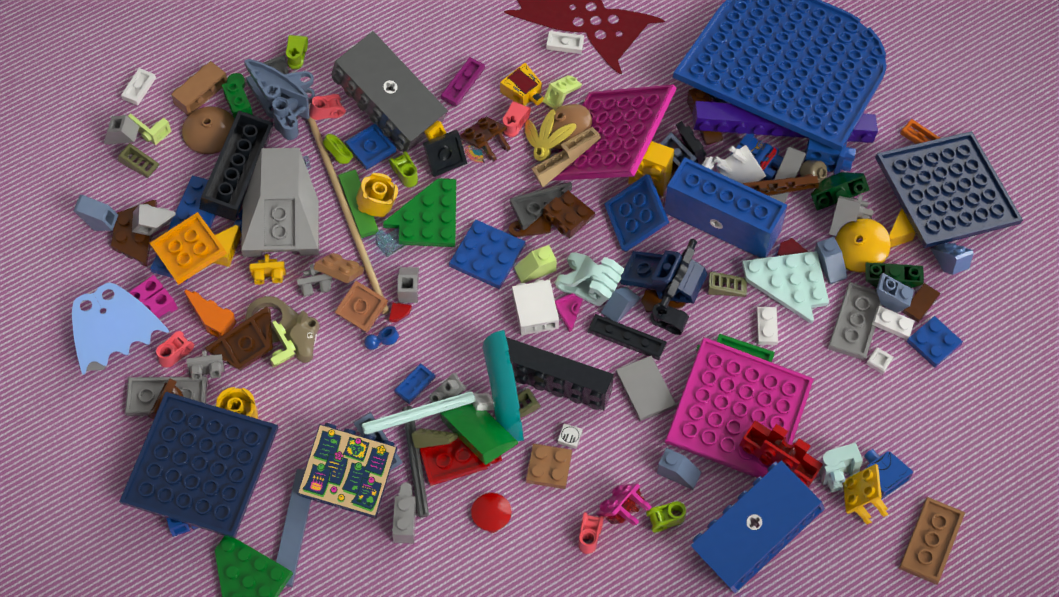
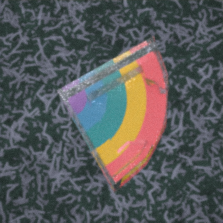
M472 145L464 146L466 156L470 160L477 163H485L482 148L478 149Z

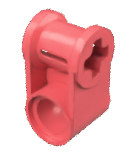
M332 94L314 97L309 108L310 117L315 120L343 116L346 110L341 105L340 95Z
M513 101L503 117V124L507 127L503 131L504 135L515 137L528 120L531 108Z
M182 331L175 332L169 339L157 347L156 354L160 365L166 368L173 366L193 350L194 343L188 341Z
M584 512L579 535V549L581 552L591 554L596 550L604 516L595 517ZM586 539H590L593 542L590 544H586L583 541Z

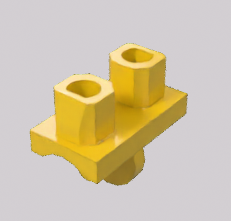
M265 254V260H258V263L250 264V272L255 285L264 284L265 277L271 276L272 283H282L283 277L286 275L284 261L278 262L277 259H270L269 254Z

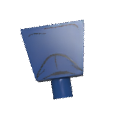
M871 449L864 455L870 463L866 468L874 464L878 465L881 500L908 482L913 475V471L890 451L879 456L874 449Z

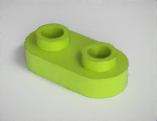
M327 134L323 140L324 147L332 153L338 163H350L353 153L337 136Z

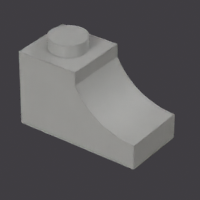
M839 196L829 232L830 235L837 236L839 229L844 224L850 221L856 222L858 217H862L864 207L861 206L862 201Z

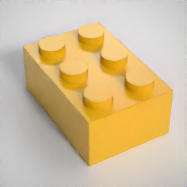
M651 141L635 176L629 177L628 184H633L648 174L653 180L658 195L663 196L671 178L674 149Z

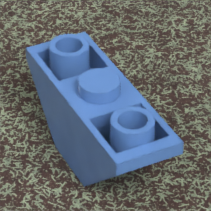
M949 242L930 248L945 273L953 275L970 268L974 254L973 250Z

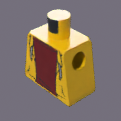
M526 63L522 64L500 82V93L514 102L525 106L532 101L538 106L544 100V97L540 95L542 83Z

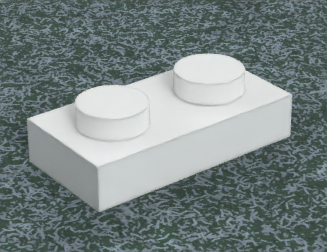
M549 31L546 49L582 54L584 35Z
M139 68L121 94L122 99L139 105L155 81V74Z
M882 306L876 308L872 325L906 340L910 337L914 320Z
M757 307L758 345H777V307Z

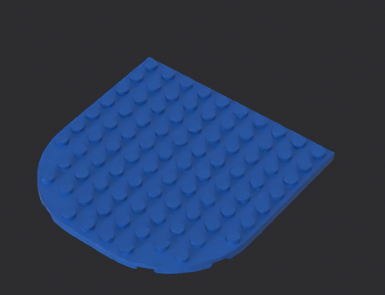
M726 0L715 12L678 65L672 78L841 152L884 78L887 67L886 52L877 34L870 27L867 28L860 23L861 19L822 0Z

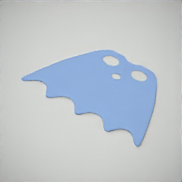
M106 283L98 287L94 294H83L73 302V335L83 375L86 373L87 367L91 362L96 361L103 366H107L108 358L113 352L117 351L128 355L130 345L135 341L149 345L153 331L160 330L169 333L168 328L143 303L125 289L113 283ZM107 289L114 292V297L110 300L102 298V293ZM85 300L91 301V309L88 311L81 310V302ZM101 308L107 310L105 314L100 313Z

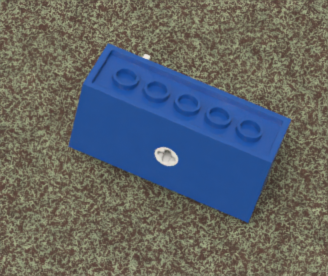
M711 156L706 157L702 165L684 157L667 185L665 213L759 258H767L782 231L787 204L713 171L712 169L716 161Z
M782 460L779 463H773L768 468V473L764 477H758L748 492L746 490L743 491L733 506L731 504L727 506L722 512L723 515L718 520L714 519L708 524V530L703 534L699 533L692 540L693 544L691 547L735 594L825 510L822 501Z

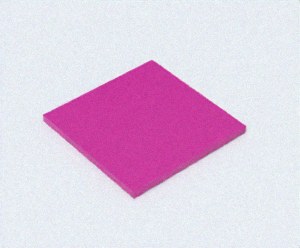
M674 84L589 92L582 106L586 107L592 116L591 127L600 134L601 138L551 181L635 176L677 89Z
M703 337L664 443L753 477H764L768 473L767 470L770 465H765L758 457L746 453L739 446L741 440L756 420L770 430L776 424L786 429L788 433L785 436V441L792 445L814 378ZM750 435L747 436L748 439L752 440L759 446L763 445V443H761L754 437Z

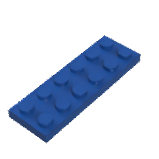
M192 175L176 210V215L173 217L167 231L197 212L208 227L211 228L216 215L199 209L201 196L208 179ZM156 255L150 268L151 272L173 278L159 256Z

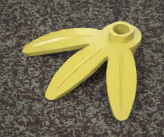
M554 109L543 120L539 135L531 120H527L525 123V134L529 143L534 147V158L537 161L549 159L551 149L564 141L576 129L575 123L568 124L559 128L550 136L556 114Z

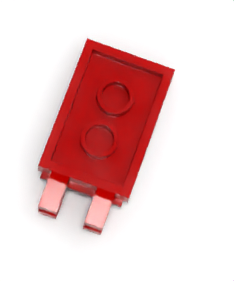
M459 438L450 444L420 448L430 486L486 470L490 464L502 461L500 455L485 465Z

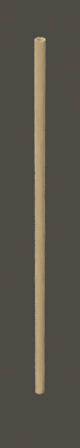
M310 117L307 121L373 291L384 297L327 149L324 147L316 121ZM387 304L382 310L384 315L390 312Z

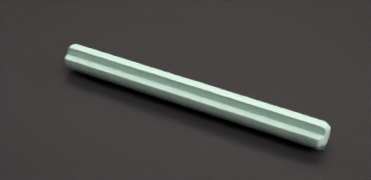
M472 391L372 420L362 424V431L368 435L475 402V396Z

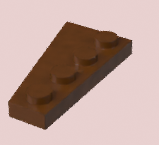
M808 174L798 178L790 177L743 184L767 196L818 188L819 180L818 176Z

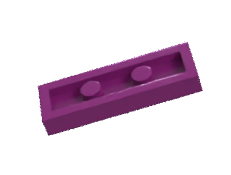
M469 57L443 91L441 99L457 107L484 71L485 64Z

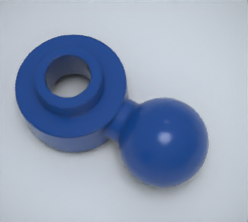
M388 326L382 329L378 336L368 335L364 340V344L369 350L378 348L380 343L392 345L399 338V333L394 326Z

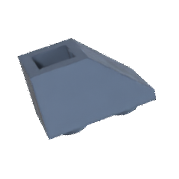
M79 195L73 210L94 231H112L118 218V214L108 204L85 195Z
M882 273L877 286V294L881 305L896 313L910 307L914 290Z

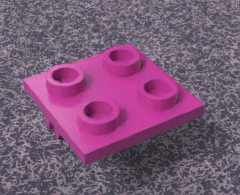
M638 483L618 485L613 489V495L600 504V510L596 515L598 517L615 516L618 513L630 524L637 526L639 521L621 505L629 497L646 511H649L652 507L636 493L640 487Z

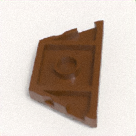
M151 200L146 203H143L149 204L152 207L157 208L156 200ZM137 206L117 213L118 218L114 225L111 248L118 253L125 254L130 259L139 261L141 265L147 266L152 235L132 232L133 211L137 208Z
M266 306L205 347V349L214 355L222 354L225 362L240 371L273 349L271 310Z

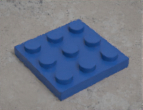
M648 174L604 203L621 249L625 252L670 223L653 180Z
M475 219L449 262V267L500 289L524 249L526 241Z

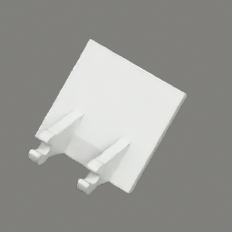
M747 145L740 149H736L733 146L729 147V151H732L733 154L726 159H720L718 156L714 158V161L718 163L715 166L722 175L741 184L757 182L766 177Z

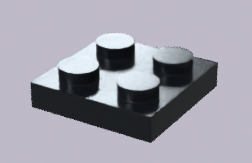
M682 121L676 124V127L683 142L695 155L697 162L702 165L705 161V156H707L703 145L699 139L695 138L694 132L689 125L685 126Z
M457 130L423 143L433 177L468 164Z

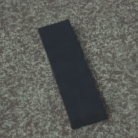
M595 314L588 328V333L646 356H652L656 360H660L667 344L664 340Z

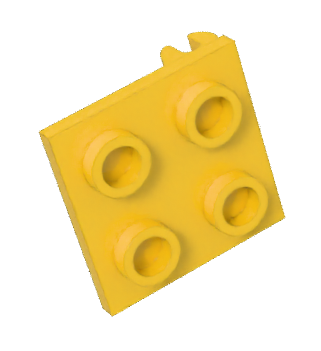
M877 464L845 479L843 487L847 514L855 511L863 519L864 523L868 525L872 523L869 520L871 516L863 505L871 502L883 517L888 515L886 512L888 508L881 500Z

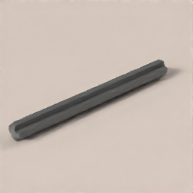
M412 406L403 407L402 411H406L413 408ZM414 420L404 423L417 512L418 516L423 518L429 516L420 451L419 448L416 449L414 447L412 433L416 431Z

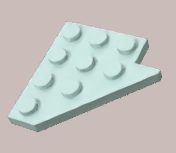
M817 251L745 260L742 262L746 282L809 323L814 321L811 308L828 306L829 304Z

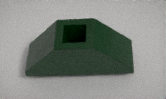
M840 172L825 178L818 188L811 193V197L818 211L836 204L839 196L852 198L870 191L864 173Z
M865 263V281L876 288L882 273L910 288L924 284L923 266Z

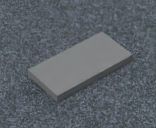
M849 282L828 346L829 350L866 360L876 326L872 325L876 308L882 306L877 290Z
M128 377L125 414L126 416H148L165 382L169 378L177 381L175 386L181 390L184 397L206 403L208 379L203 377L201 380L193 381L192 377Z

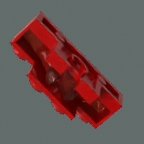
M755 420L744 435L739 446L746 453L758 457L765 465L771 466L773 463H779L782 460L809 487L823 466V463L807 454L811 445L800 438L796 443L790 445L785 441V436L788 433L786 429L776 424L770 430Z

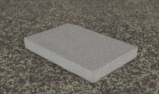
M652 356L616 369V374L639 421L676 408V403Z

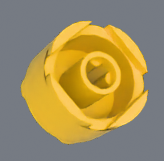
M373 173L371 176H366L363 179L356 196L360 212L379 217H385L390 212L398 195V187L391 182L392 179L382 173Z
M230 387L222 391L217 397L216 407L258 419V410L254 397L247 389Z

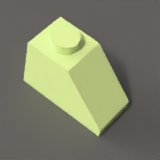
M547 245L531 251L514 267V270L520 282L526 283L555 272L557 260L550 246Z

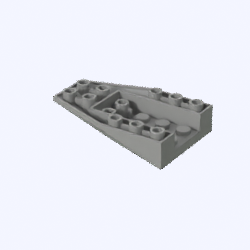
M300 148L261 149L243 200L241 242L243 257H262V252L299 251L300 256L319 255V200Z

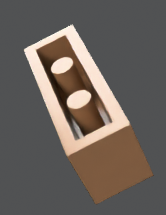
M210 61L202 66L196 74L189 77L183 85L173 91L171 96L174 105L189 116L222 89V84L227 83L226 73Z

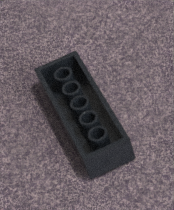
M238 111L201 196L200 210L232 221L236 220L261 149L266 148L271 137L273 122Z
M506 337L510 362L517 383L531 385L540 391L546 390L557 397L569 398L577 404L589 405L594 410H605L612 393L614 374Z

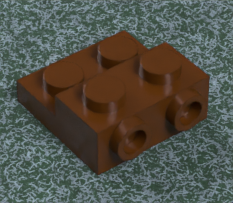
M567 190L559 198L555 197L543 208L542 216L548 223L553 224L561 234L566 235L570 239L595 217V212Z

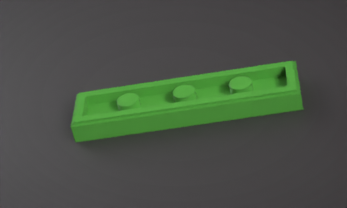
M356 169L339 174L338 178L360 237L364 238L379 233L374 216L362 213L358 209L356 196L361 182Z

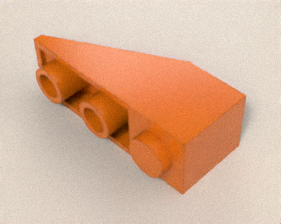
M187 289L184 291L187 301L207 333L219 339L236 325L234 313L231 310L220 308L214 301L205 300L195 291L190 292Z

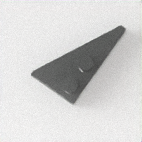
M567 182L510 198L511 207L522 230H525L542 216L543 208L555 197L559 198L567 190L571 191L572 183Z

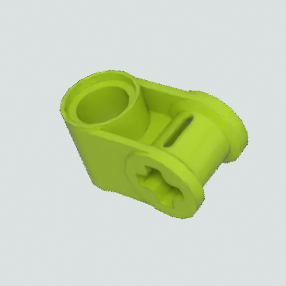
M289 35L286 50L289 68L296 70L303 66L305 53L308 48L307 36Z
M406 151L394 159H389L392 170L397 174L404 186L414 187L417 185V168Z
M675 501L653 507L649 511L647 510L646 516L650 518L652 532H661L667 528L683 524L686 518L685 505ZM680 511L682 514L680 516H674L672 512Z

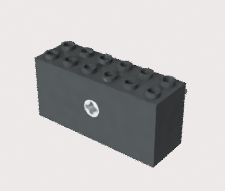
M374 31L369 33L334 63L331 73L333 81L344 88L346 95L357 102L359 109L369 115L370 120L381 128L382 133L387 138L390 137L399 151L409 152L426 137L424 131L436 121L442 123L448 112L440 101Z

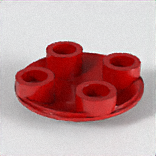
M486 493L479 496L471 508V517L474 523L479 528L491 533H495L506 526L512 514L508 500L497 493Z

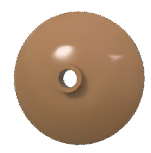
M567 104L554 109L556 114L550 136L556 130L568 124L575 123L576 129L564 141L553 148L562 149L561 144L591 128L592 116L586 107L579 104Z
M210 106L197 109L183 123L182 136L184 142L191 150L200 154L219 153L235 119L228 111L219 107Z

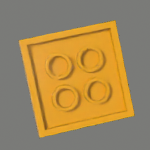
M198 212L150 242V245L178 285L227 254Z

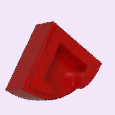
M393 302L389 322H398L408 316L412 310V305Z

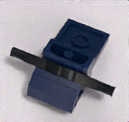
M690 239L687 248L682 254L665 250L663 255L633 251L621 275L620 283L622 285L655 289L659 299H662L659 308L662 310L667 309L670 301L694 304L707 276L705 267L692 259L697 241Z

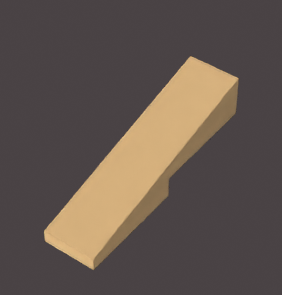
M591 127L561 144L563 151L531 168L539 184L542 187L547 185L601 138L600 134Z

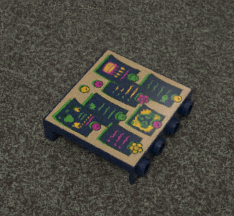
M325 423V425L319 424L297 493L298 496L376 519L393 460L398 450L394 446L395 443L388 440H383V442L375 441L374 436L364 434L363 437L355 435L356 431L344 428V431L338 430L336 425Z

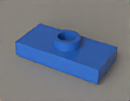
M420 363L395 388L394 392L410 404L435 379V374Z

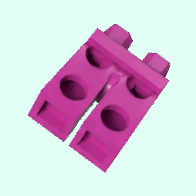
M152 275L129 292L158 319L169 311L172 313L178 309L174 299L155 275Z

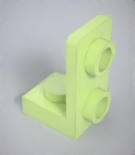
M567 75L549 84L543 102L552 109H556L562 106L566 94L581 88L582 84L575 77Z
M132 114L128 115L139 126L138 132L141 133L142 137L147 142L151 141L154 145H157L172 132L169 122L165 118L156 122L149 129Z
M276 320L272 322L271 326L285 351L280 349L272 354L273 357L270 358V363L273 368L294 357V351L296 350L292 341H287L284 336L286 331L281 323L278 324Z

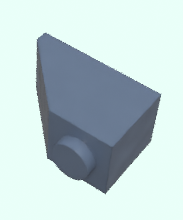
M672 132L660 143L674 149L673 161L678 166H680L684 157L692 161L697 159L689 148Z
M831 237L817 242L814 251H817L821 269L829 284L847 279L843 254L835 238Z
M666 448L657 469V474L694 490L702 473L686 456L669 448Z

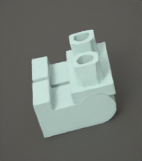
M856 442L829 450L823 456V466L819 473L822 485L828 484L831 493L843 489L842 483L845 482L844 473L849 472L850 476L860 471L863 459Z

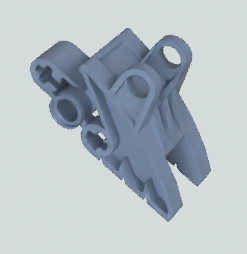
M252 59L244 60V65L251 74V76L246 77V82L266 115L274 119L275 129L287 140L296 139L299 134L296 116L306 119L310 118L309 104L315 97L314 90L309 88L314 83L313 74L308 71L283 74L262 62ZM305 76L310 78V80L307 82H302L300 80L302 77Z

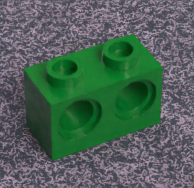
M236 79L222 84L225 99L234 119L238 111L253 115L251 105L240 80Z

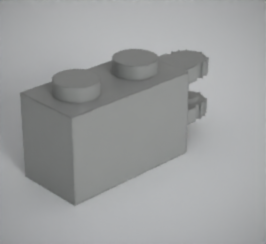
M407 482L400 485L399 496H395L392 535L394 543L414 544L417 506L416 498L412 495V485Z

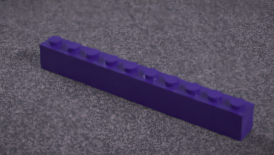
M696 101L692 112L694 130L808 138L731 103ZM863 113L847 142L873 143L878 133L876 114Z

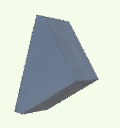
M626 286L616 289L607 301L601 314L610 320L619 322L641 297Z

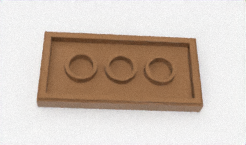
M926 497L899 569L938 585L965 512Z

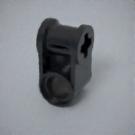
M660 303L655 304L650 316L651 323L672 334L681 335L689 319L688 314L670 306H667V309L662 311L659 308Z

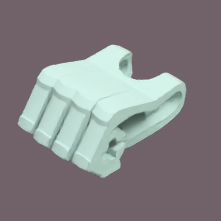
M574 252L570 253L567 261L569 266L576 271L567 275L560 274L555 281V285L563 292L576 294V296L594 305L601 306L605 301L609 300L612 292L615 291L617 284L621 280L624 268L614 260L606 257L603 258L600 265H597L587 255Z

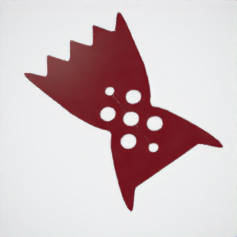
M517 0L521 6L520 10L504 11L508 15L552 29L568 32H585L597 52L619 74H622L618 60L644 28L650 23L665 22L661 18L639 12L606 9L602 0ZM593 2L597 8L594 11H588L586 4ZM570 5H575L576 9L571 10L569 7ZM616 15L619 21L612 24L608 21V17ZM598 16L601 18V23L593 25L590 19ZM580 17L584 20V24L582 26H575L573 20ZM598 30H603L606 33V37L598 39L595 33ZM621 31L623 35L618 37L616 32Z

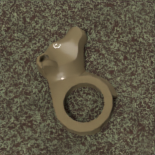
M264 296L253 301L247 309L245 319L247 320L266 306L278 309L282 313L280 323L286 331L284 336L287 341L291 340L294 344L297 359L303 363L310 362L313 359V349L317 332L320 328L319 322L313 317H308L305 311H301L298 314L277 297ZM272 328V343L279 342L280 340Z

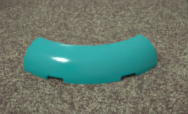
M501 330L489 335L484 340L482 346L495 418L517 441H524L513 367L510 362L505 331Z

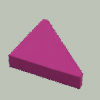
M573 293L555 300L557 312L569 332L574 327L583 301L582 298Z

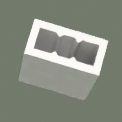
M538 280L534 283H520L512 286V296L521 335L559 329V317L550 280Z

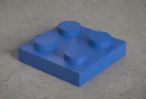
M377 124L369 126L345 141L347 148L366 170L397 152L394 144L382 133Z
M934 316L911 335L907 343L936 368L958 349L963 341Z

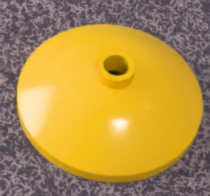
M872 219L851 221L844 225L835 237L843 254L845 268L853 272H865L866 262L883 263L887 259L891 248V240L887 230L882 224ZM862 238V242L858 243L857 240Z

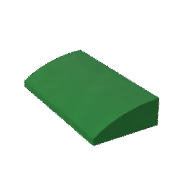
M472 403L440 413L442 422L453 433H457L458 438L485 465L518 444V441L486 410H476Z

